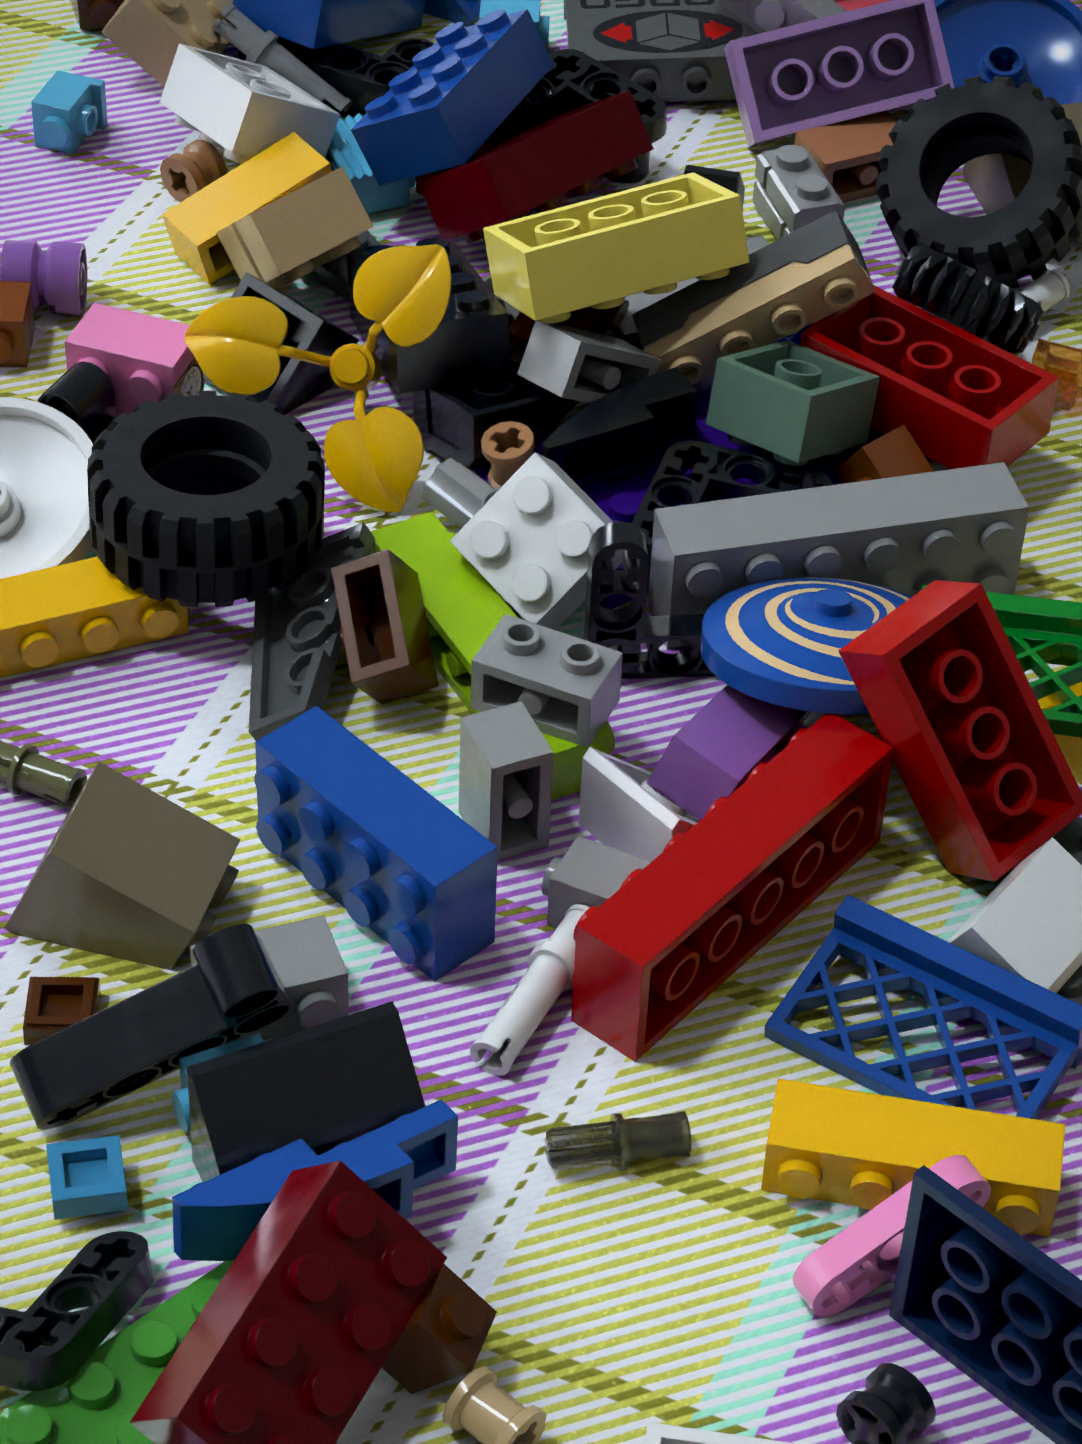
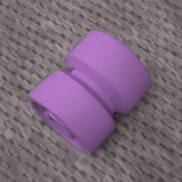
M5 240L0 262V281L31 282L34 314H36L41 305H47L52 314L83 315L86 306L88 282L85 244L52 242L48 250H42L37 241Z

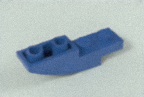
M441 1099L415 1112L402 1115L395 1121L349 1142L341 1143L323 1154L317 1155L301 1138L270 1153L262 1154L254 1160L206 1182L198 1183L172 1197L174 1252L181 1260H235L293 1170L340 1160L404 1219L412 1216L413 1190L456 1170L458 1115Z

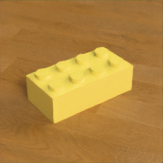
M694 172L483 228L494 294L533 320H539L546 324L565 321L571 317L570 311L589 306L594 309H608L624 303L625 296L640 292L651 295L668 293L677 288V282L694 277L700 280L722 278L730 273L731 267L749 263L741 196Z

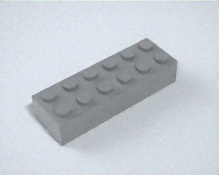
M1005 462L657 508L654 509L648 604L653 616L705 614L707 609L716 600L733 590L769 580L800 577L836 578L865 582L893 589L910 596H914L921 591L923 585H929L934 580L981 583L985 592L1014 595L1029 506ZM672 639L665 642L667 650L688 647L691 644L684 639Z

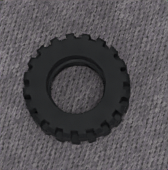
M981 76L965 78L964 85L951 89L948 83L935 89L936 97L928 102H925L922 98L919 99L908 109L911 117L906 122L901 119L896 122L889 133L893 145H885L881 149L878 164L882 172L876 176V192L882 202L880 204L882 213L905 258H907L913 246L924 245L1012 289L1018 288V279L1031 275L1032 279L1035 280L1047 270L1045 264L1052 258L1057 262L1062 261L1071 251L1068 238L1070 236L1074 238L1081 236L1082 145L1072 120L1067 119L1064 108L1053 97L1044 98L1041 88L1028 82H1024L1019 88H1016L1011 77L994 76L992 83H983ZM988 154H1008L1019 157L1033 166L1030 178L1023 191L1014 201L997 212L980 217H960L949 214L937 207L938 197L946 180L961 165L974 158Z
M199 391V395L183 396L182 392L165 395L163 401L153 403L151 400H147L136 405L131 415L123 412L110 423L107 430L104 429L92 446V454L88 458L87 465L89 525L92 546L97 550V557L112 574L116 573V577L135 591L141 587L149 598L164 602L166 598L178 600L180 606L198 607V603H215V607L232 606L234 600L246 598L248 602L265 598L269 589L273 587L278 591L293 582L297 577V573L301 575L316 558V552L321 547L324 536L325 463L321 457V448L316 439L293 415L283 416V412L278 406L265 400L258 404L252 402L248 395L232 393L231 397L216 395V391Z

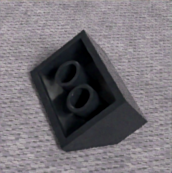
M393 1001L187 1067L192 1159L202 1182H206L246 1164L262 1154L270 1153L301 1138L317 1155L323 1154L341 1143L349 1142L395 1121L402 1115L410 1114L425 1107L399 1012Z

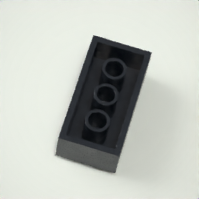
M429 238L418 241L416 246L437 244L445 248L451 267V292L448 307L441 324L431 337L424 342L412 347H402L392 342L384 329L380 333L378 338L379 348L375 353L379 357L383 370L397 392L402 394L434 388L512 379L509 317L506 309L454 242L449 243L448 240L442 238ZM389 245L369 246L362 250V254L346 256L351 320L365 342L367 341L369 329L375 321L365 318L357 310L353 299L354 279L363 262L378 251L391 248L392 246Z

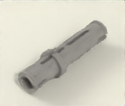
M233 3L228 5L221 15L234 24L237 29L224 19L222 21L219 18L216 19L212 30L219 33L247 56L245 61L268 67L331 109L333 108L327 104V101L340 112L348 110L352 103L349 98L344 97L291 52L277 42L279 36L273 31L268 30L264 32L240 12Z

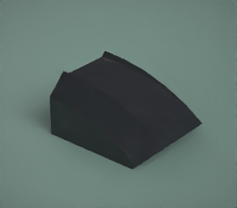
M511 360L512 379L413 392L414 422L421 432L426 453L433 451L446 460L452 458L457 463L460 462L469 470L490 463L482 453L481 439L491 426L507 421L520 422L530 428L533 432L534 441H536L558 424L579 401L561 398L517 375L520 364Z

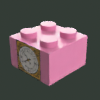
M93 303L65 340L67 371L75 363L84 361L100 367L108 375L115 391L116 418L123 412L131 415L136 405L147 400L157 403L163 401L165 395L182 392L183 396L199 395V391H204L203 371L185 343V332L190 325Z

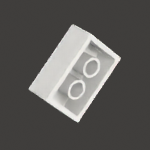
M180 43L160 100L162 105L177 114L176 123L186 128L200 131L199 139L205 140L214 146L225 148L223 155L241 164L292 132L299 135L325 158L340 117L338 112L264 65Z

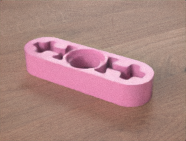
M953 1155L929 1168L982 1208L987 1203L991 1194V1187L966 1156ZM912 1181L813 1251L800 1263L793 1276V1285L817 1316L829 1317L846 1310L897 1273Z

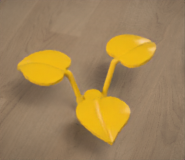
M437 244L399 246L378 251L363 262L354 279L353 299L359 313L375 322L369 329L367 341L363 346L354 343L345 344L339 347L331 357L281 345L288 331V319L285 313L275 304L265 299L251 296L230 298L204 310L186 330L185 343L206 377L215 386L231 394L255 395L269 388L276 381L280 373L281 362L279 356L329 368L330 375L338 386L355 392L353 411L356 420L339 421L327 431L324 443V457L327 467L335 481L356 500L378 510L391 513L401 512L421 469L424 456L422 435L413 419L402 411L392 407H379L366 415L365 403L369 397L368 391L377 385L382 375V364L375 353L379 348L378 338L382 330L384 329L386 335L395 344L402 347H412L431 337L441 324L448 307L452 277L448 254L444 247Z

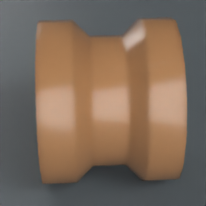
M195 140L184 148L183 154L174 153L163 160L160 172L164 186L175 200L182 202L227 174V168L219 151L211 143L205 140Z

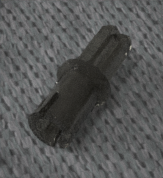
M685 1111L624 1119L621 1113H612L608 1122L549 1129L545 1136V1152L551 1168L557 1171L616 1164L617 1169L622 1171L627 1170L631 1162L672 1157H690L691 1131Z

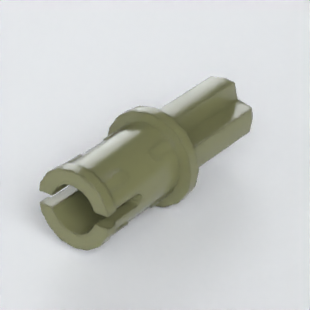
M0 740V781L7 784L9 792L20 795L22 791H26L60 804L64 808L71 809L87 782L85 770L74 768L40 755L36 746L25 744L19 748Z

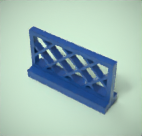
M847 895L834 913V928L765 1024V1037L880 1095L955 1107L962 1106L963 1108L976 1110L975 1103L1011 1096L1017 1113L1016 1116L1037 1119L1070 1067L1076 1069L1082 1060V1005L857 898ZM840 955L863 966L868 979L832 987L827 970L837 956ZM818 983H820L821 989L814 990ZM908 988L925 997L929 1009L892 1016L885 993ZM874 996L881 1019L845 1026L838 1003ZM827 1006L834 1029L808 1034L790 1025V1023L800 1011ZM965 1018L973 1019L986 1026L990 1039L954 1046L946 1023ZM934 1025L942 1049L906 1056L898 1033ZM887 1035L895 1059L868 1064L854 1056L850 1043ZM1033 1048L1053 1058L1045 1071L1016 1077L1008 1052ZM996 1055L1004 1079L968 1087L960 1063ZM948 1065L956 1090L931 1095L916 1087L912 1073ZM1032 1091L1027 1100L1025 1101L1022 1093Z

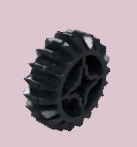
M924 245L913 246L907 258H903L896 272L897 278L892 288L897 297L1011 354L1023 353L1029 341L1032 342L1040 327L1038 323L1044 311L1038 302Z

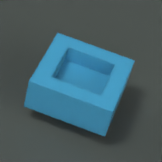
M119 1135L46 1144L54 1220L128 1210Z

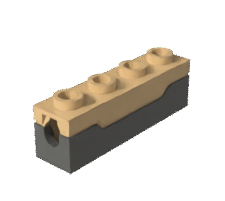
M835 210L749 254V263L731 267L730 273L727 276L713 280H698L632 314L642 348L644 349L643 351L661 359L657 373L676 367L693 385L699 380L715 373L717 358L773 344L876 292L859 245L838 211Z

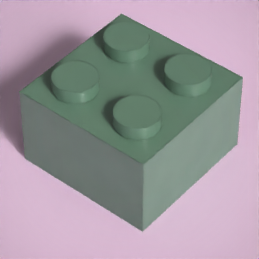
M789 340L717 358L706 425L727 433V439L735 444L758 446L774 453L773 458L780 463L791 466H803L808 463V460L825 455H839L844 449L868 442L880 376Z

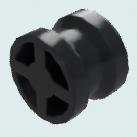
M882 1363L867 1376L864 1391H853L838 1404L836 1415L839 1426L852 1444H907L908 1435H919L934 1422L936 1409L926 1387L916 1376L896 1364Z

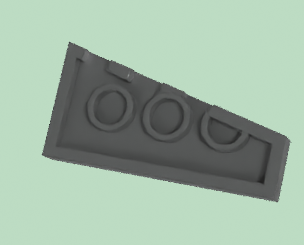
M364 522L323 538L322 545L316 552V558L301 575L297 573V577L293 582L278 591L273 587L269 589L265 598L255 600L249 733L255 741H258L315 706L323 710L342 648L340 638L341 621L331 568L371 554L375 537Z

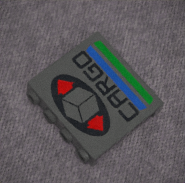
M564 0V20H566L568 49H575L587 54L659 96L664 102L736 100L724 47L731 40L759 33L716 0Z

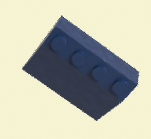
M923 1165L913 1175L889 1316L1054 1443L1082 1444V1280Z

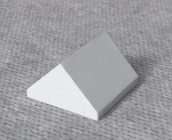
M589 747L583 756L579 825L602 844L652 862L663 853L673 836L679 832L686 833L699 820L647 784L652 772L592 747Z
M1052 837L1018 863L947 942L1057 993L1082 964V865Z

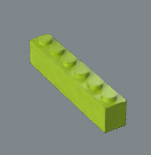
M433 512L370 531L375 537L371 554L389 549L418 573L435 667L471 714L481 712L471 708L472 659L505 614L520 618L519 613L502 599L494 587L450 542L456 533L453 531L448 532ZM607 720L588 748L541 732L553 750L551 801L581 791L582 758L589 747L609 755L614 750L615 738Z

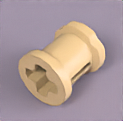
M485 1366L479 1367L468 1374L458 1384L444 1407L442 1417L446 1425L455 1431L465 1429L482 1444H536L546 1426L545 1412L534 1405L524 1407L497 1385V1374Z

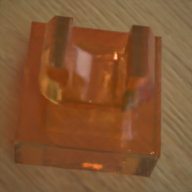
M1039 339L1032 357V364L1059 377L1058 388H1062L1065 391L1062 398V409L1069 411L1076 402L1077 393L1082 394V350Z

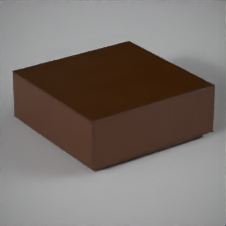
M30 977L23 1022L24 1045H32L98 1013L101 996L100 979L95 977Z

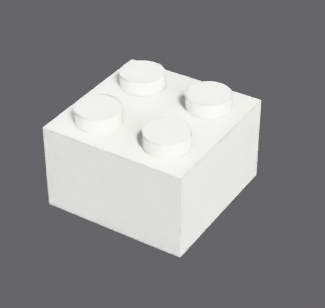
M535 452L460 529L450 542L524 620L556 630L586 600L588 554L591 536L598 528L613 521L554 461ZM624 549L615 550V556L612 558L613 570L623 562Z

